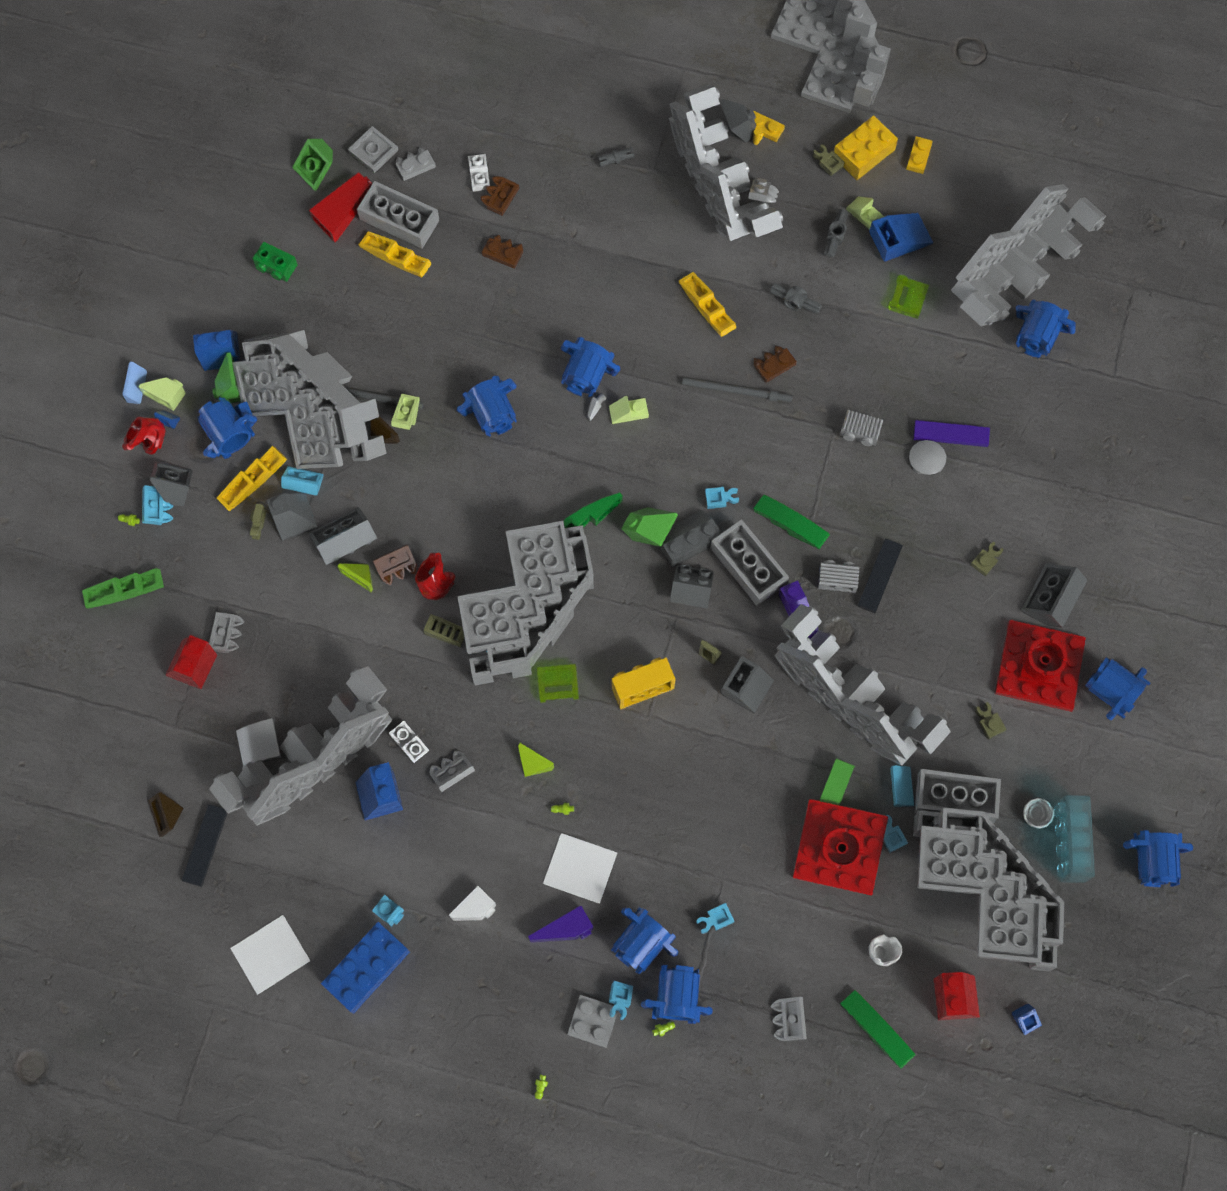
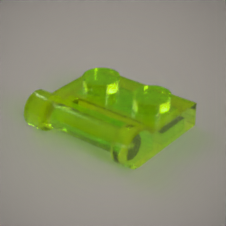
M898 275L896 280L897 286L892 301L888 304V309L918 319L929 285L908 279L905 275ZM904 286L909 287V290L904 305L902 306L899 305V300Z
M576 664L537 667L540 703L555 699H579ZM572 685V690L545 693V688Z

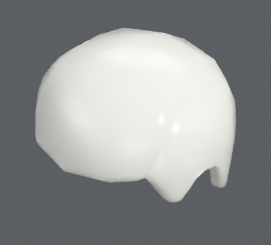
M1035 798L1024 806L1023 816L1028 825L1041 829L1052 823L1054 809L1045 799Z
M884 934L872 939L868 947L870 958L880 966H889L897 962L902 955V945L896 937H887Z

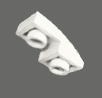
M486 154L468 156L473 192L487 190L486 187L490 186Z
M405 721L388 733L413 763L429 751Z

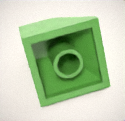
M307 139L292 168L313 190H317L332 164L333 150L323 139Z
M231 352L226 354L215 379L213 395L219 402V398H225L230 403L241 402L232 363L235 361Z
M647 507L631 512L621 529L633 541L661 547L678 514Z

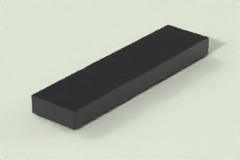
M885 538L857 607L874 614L876 613L903 545Z
M208 804L182 878L183 882L199 887L203 886L228 814L225 809Z

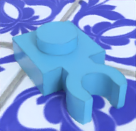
M724 487L705 489L707 509L726 507V502L731 504L738 503L739 498L731 497L732 494L738 492V489L731 488L728 492L724 491Z
M886 815L888 816L883 843L888 852L891 853L907 845L908 842L899 826L893 828L892 818Z
M726 903L707 911L708 918L700 917L696 920L697 924L700 922L706 923V928L701 930V934L707 933L711 926H714L717 931L735 922Z
M613 981L609 1003L614 1004V1006L610 1010V1017L613 1018L616 1011H619L621 1014L620 1020L626 1017L627 1010L625 1007L628 1008L631 1005L632 985Z

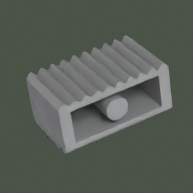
M847 410L840 436H843L847 441L857 440L865 446H876L883 420Z
M833 560L821 562L818 589L856 593L858 589L859 566H855L852 562H845L843 564H836Z

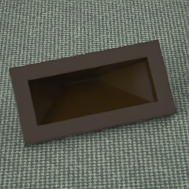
M380 416L370 420L371 436L383 435L385 444H398L400 442L398 434Z
M159 792L150 798L148 803L159 837H163L174 828L184 808L162 792Z

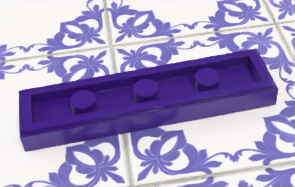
M915 420L913 440H930L941 443L988 447L990 428Z

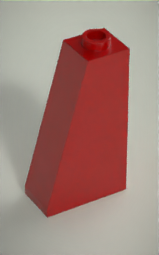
M359 172L309 210L312 220L334 243L357 215V208L372 185L367 176L363 177Z

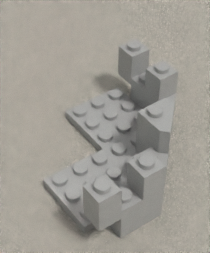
M786 0L772 31L771 38L818 54L801 97L847 113L851 112L854 103L866 107L873 105L885 76L891 48L878 44L874 36L877 22L865 0Z
M708 84L684 93L687 107L676 101L670 103L672 117L669 118L678 153L680 157H685L687 161L685 167L690 177H695L697 181L695 187L700 197H705L708 203L705 207L710 217H715L718 223L715 226L718 233L732 241L748 234L757 238L783 228L781 222L783 221L782 213L774 207L769 208L766 202L755 200L740 206L738 201L740 200L739 193L751 189L748 176L749 166L738 157L719 163L720 156L717 149L710 146L727 139V132H729L727 123L719 118L704 123V115L700 112L720 104L718 99L720 98L719 90L715 86Z
M1064 184L1045 187L1012 229L1006 232L991 234L956 276L958 282L951 291L963 301L960 308L981 327L1005 320L1010 314L1008 311L1012 306L999 293L1010 287L1024 300L1034 290L1040 289L1050 274L1036 261L1038 259L1041 260L1050 248H1053L1065 260L1074 259L1081 250L1079 248L1083 244L1067 230H1071L1077 221L1089 232L1097 231L1103 226V220L1106 218V215L1085 197L1079 198L1070 209L1062 202L1068 190Z
M305 330L291 331L280 335L278 333L264 334L245 339L242 342L245 360L232 362L241 403L247 401L254 416L285 414L297 469L340 467L343 465L340 448L350 447L353 461H368L387 454L383 435L367 436L365 422L379 417L376 399L358 401L341 385L350 382L352 375L328 352L315 356L305 350L308 349Z
M563 521L506 531L516 586L457 596L467 653L488 652L486 656L469 659L474 685L494 682V675L512 672L513 678L532 675L531 668L548 644L550 646L555 644L574 617L573 609L587 590L594 589L593 569L583 525L564 528Z
M800 604L781 625L789 640L786 643L781 642L777 647L778 652L774 655L792 681L798 686L800 684L804 685L809 690L808 695L817 703L823 702L830 708L828 712L839 722L844 720L851 726L850 731L860 740L865 738L873 745L871 749L876 754L901 766L917 749L931 755L951 732L946 725L947 721L939 715L934 716L930 713L923 719L920 714L921 710L916 705H909L905 702H902L893 714L888 717L880 704H874L885 691V687L878 679V673L872 668L867 669L855 664L842 678V672L837 667L825 665L840 647L835 642V636L830 632L825 633L819 630L811 639L808 638L822 621L817 616L818 612L815 608Z
M368 666L353 670L350 673L351 677L346 682L359 700L350 691L345 693L339 692L333 696L332 702L328 706V709L339 721V727L329 728L324 732V737L319 734L311 723L299 728L294 727L288 731V736L279 748L291 763L286 762L281 765L278 774L273 776L263 762L259 760L254 763L248 762L245 764L238 778L231 771L226 774L221 773L213 779L214 783L209 790L227 813L243 808L256 826L278 817L290 810L289 805L297 798L301 801L313 791L311 787L320 780L324 783L335 774L334 769L343 763L346 766L358 756L356 752L362 747L366 746L369 748L374 744L392 719L388 715L389 712L386 708L378 703L387 689Z
M943 808L940 812L919 810L914 816L913 836L920 837L917 888L979 895L977 957L1028 962L1030 970L1051 971L1057 968V947L1063 944L1064 901L1059 895L1057 896L1049 887L1050 885L1030 866L1028 860L1019 850L1017 851L1009 842L1010 840L991 822L985 812Z

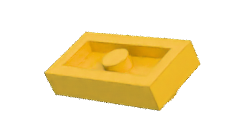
M915 137L906 170L924 173L932 140Z

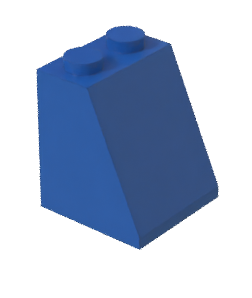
M226 330L193 335L195 354L204 371L220 369L226 354L231 352L235 362L240 361L237 331Z
M389 762L369 767L355 782L364 820L403 810L395 774Z

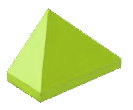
M340 563L337 566L340 573L369 592H372L373 586L368 564Z
M521 743L518 745L525 777L549 772L554 769L553 762Z

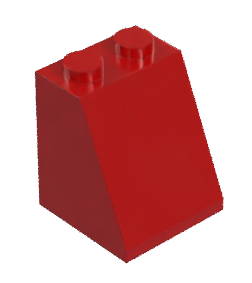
M189 635L181 641L165 675L202 689L217 657V653L207 641Z
M954 972L941 973L934 978L938 1020L980 1018L974 975Z

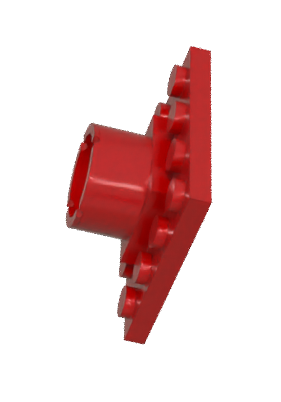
M1009 620L995 694L1072 712L1074 710L1086 637Z
M809 799L793 878L872 896L888 816ZM840 844L845 845L844 851L838 850Z

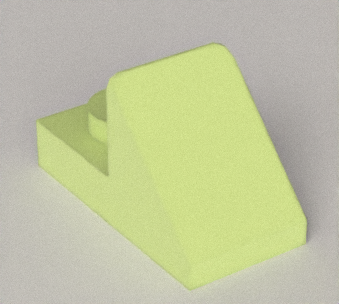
M857 197L846 207V210L870 230L872 221L884 216L872 206L873 198Z
M401 394L391 421L393 427L410 430L411 425H415L420 397Z
M624 396L609 405L612 424L649 418L645 398L628 401V397Z

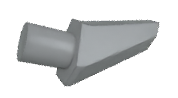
M602 393L597 398H591L587 418L590 422L602 407L600 404L606 400Z

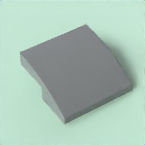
M273 718L236 730L243 766L248 762L254 763L259 760L264 762L281 757Z

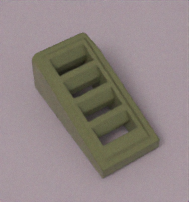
M430 614L424 628V634L461 648L465 638L463 627ZM434 623H437L435 630H431ZM441 626H445L442 634H440L439 631ZM449 628H450V629H452V631H451V633H450V636L447 637L446 635H447V632H448V630H449ZM456 631H459L457 640H453Z
M702 640L700 643L699 655L715 665L722 652L707 641Z

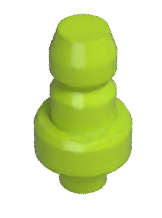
M121 514L118 516L119 521L128 523L130 526L140 522V519L133 514Z
M563 803V805L559 806L553 805L551 806V812L569 815L570 812H574V806H570L569 803Z
M669 1021L667 1024L655 1025L652 1033L654 1036L659 1035V1037L665 1035V1032L674 1029L675 1024L673 1021Z
M540 1074V1078L535 1081V1085H537L536 1099H542L543 1091L548 1085V1081L545 1080L546 1075Z

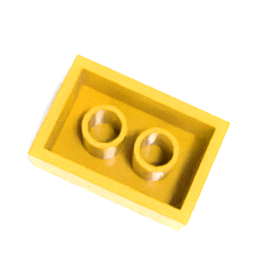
M873 115L835 146L834 152L845 162L843 168L858 180L895 151L898 138Z
M661 657L653 659L650 662L651 664L645 666L643 664L637 665L630 672L625 673V671L614 675V678H612V691L620 710L674 689L675 676L667 657L664 659Z

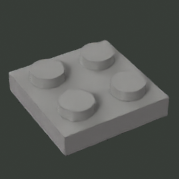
M372 126L348 149V152L375 173L398 151V146Z
M580 995L567 1035L607 1048L618 1011H616L612 1018L610 1017V1010L613 1008V1005Z

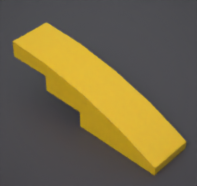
M369 231L359 244L362 249L421 278L431 266L429 259L415 255L413 250L399 246L395 240Z
M694 272L679 280V284L687 296L721 337L736 329V323L725 313V308L715 299L713 291Z
M272 446L261 459L256 458L245 472L240 471L219 494L217 499L228 511H231L266 482L286 462L287 458L276 447Z

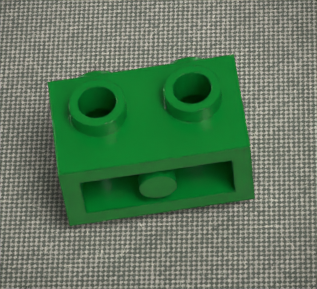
M266 242L262 243L252 258L258 271L269 273L278 281L283 280L287 282L298 266L295 256Z

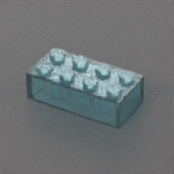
M1066 795L1054 806V816L1057 817L1058 825L1055 826V835L1059 840V845L1056 846V855L1060 859V865L1057 866V875L1062 883H1086L1095 877L1090 796Z

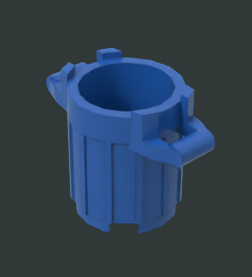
M1032 299L1029 306H1016V317L1024 320L1016 338V345L1018 348L1021 345L1026 350L1025 354L1036 358H1040L1044 354L1047 356L1059 333L1074 334L1076 332V323L1067 318L1069 315L1067 309L1062 310L1050 302Z
M578 337L575 343L566 340L562 344L561 350L571 355V358L562 375L561 383L564 384L565 382L568 385V391L578 396L587 393L588 397H591L596 392L604 372L612 376H616L619 373L620 366L612 362L615 356L614 353H609L602 346L585 341V338Z
M499 376L491 377L492 379L475 385L467 393H463L465 402L457 407V411L462 416L474 413L486 436L490 437L492 432H497L498 435L503 434L512 428L511 423L513 421L517 422L516 414L506 396L507 393L517 387L516 383L510 378L502 381Z
M219 398L220 402L212 404L209 401L198 411L200 416L197 418L212 442L203 451V455L216 458V456L219 457L221 454L224 459L231 457L232 453L243 448L249 442L251 436H255L251 427L257 422V417L246 413L240 418L229 401L225 398Z
M1106 657L1085 686L1089 688L1088 690L1112 707L1106 714V717L1109 720H1113L1116 715L1124 719L1126 717L1124 714L1126 712L1130 713L1134 708L1133 703L1145 690L1146 685H1150V682L1143 678L1147 673L1145 668H1140L1134 675L1113 659L1110 660Z
M1149 830L1140 831L1138 836L1137 833H1134V839L1123 843L1125 849H1137L1138 871L1141 885L1161 887V885L1169 884V882L1170 887L1180 885V853L1193 850L1191 843H1182V833H1178V835L1173 833H1149Z
M639 907L635 913L630 908L622 909V915L629 918L632 922L613 944L614 947L611 951L614 953L618 951L615 956L627 967L638 968L635 973L640 974L647 969L662 949L669 956L675 957L678 955V950L670 945L676 936L673 933L670 934L650 917L646 909Z
M662 965L659 974L657 1001L647 999L641 1002V1006L644 1009H653L652 1019L656 1020L657 1018H664L696 1024L700 1023V1015L707 1016L713 1012L711 1007L698 1006L699 969L694 970V967L676 965V968L670 969L667 968L668 965Z

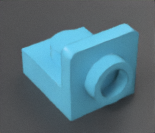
M386 895L382 897L372 910L373 913L391 927L393 924L397 925L404 916L402 914L404 912L403 908Z

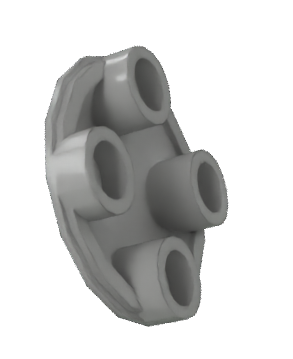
M924 440L913 445L910 450L909 460L914 472L931 475L942 471L946 464V454L940 444Z

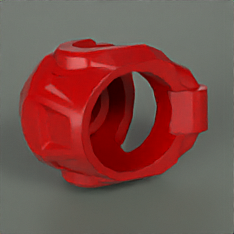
M137 417L124 438L122 448L124 450H132L142 442L145 453L149 455L155 454L157 449H161L166 432L164 424L157 418Z
M430 553L429 557L420 565L415 581L424 598L437 601L443 599L454 584L455 574L453 572H443L440 553ZM435 566L434 571L430 575V569Z

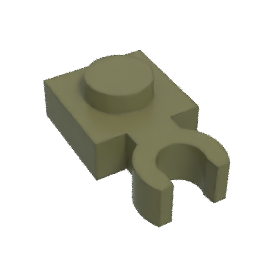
M822 144L820 145L822 153H818L816 150L813 151L814 158L820 160L819 165L830 176L844 166L845 162L834 151L828 153L827 148Z
M256 504L255 510L251 511L250 520L253 522L250 536L256 540H260L261 529H263L267 513L264 505Z
M995 542L989 545L988 552L983 549L971 563V566L985 577L998 562L994 557H999L1004 550L1001 548L997 552L994 551Z
M986 702L984 704L986 712L981 711L979 706L976 707L975 712L983 718L979 721V724L989 740L1005 732L1007 729L998 713L992 715L991 705Z

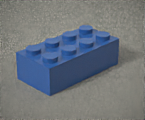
M377 922L321 984L354 1014L410 951Z

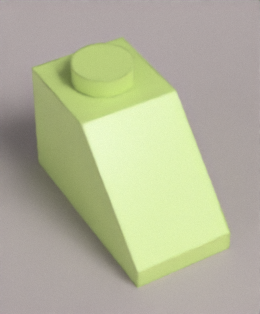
M167 377L139 385L143 395L173 411L186 394L181 382L176 379L172 381Z

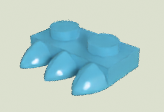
M144 485L142 488V523L162 525V523L173 520L170 514L163 512L173 508V505L165 502L154 486Z

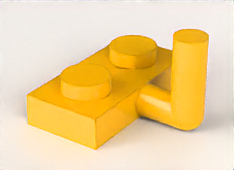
M753 111L756 116L754 119L756 128L753 134V144L758 145L763 137L777 142L784 131L785 125Z

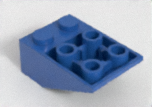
M918 213L888 215L871 223L869 233L884 262L933 244Z

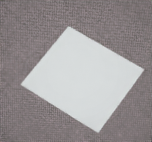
M561 833L543 884L600 904L617 852Z
M283 915L230 948L257 995L310 962Z

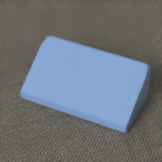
M130 362L128 365L122 395L127 403L140 404L143 394L139 389V385L145 383L147 370L134 362Z

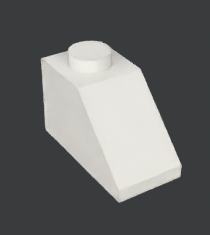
M477 886L449 916L453 921L483 920L485 917L488 919L496 911L494 909L496 904Z

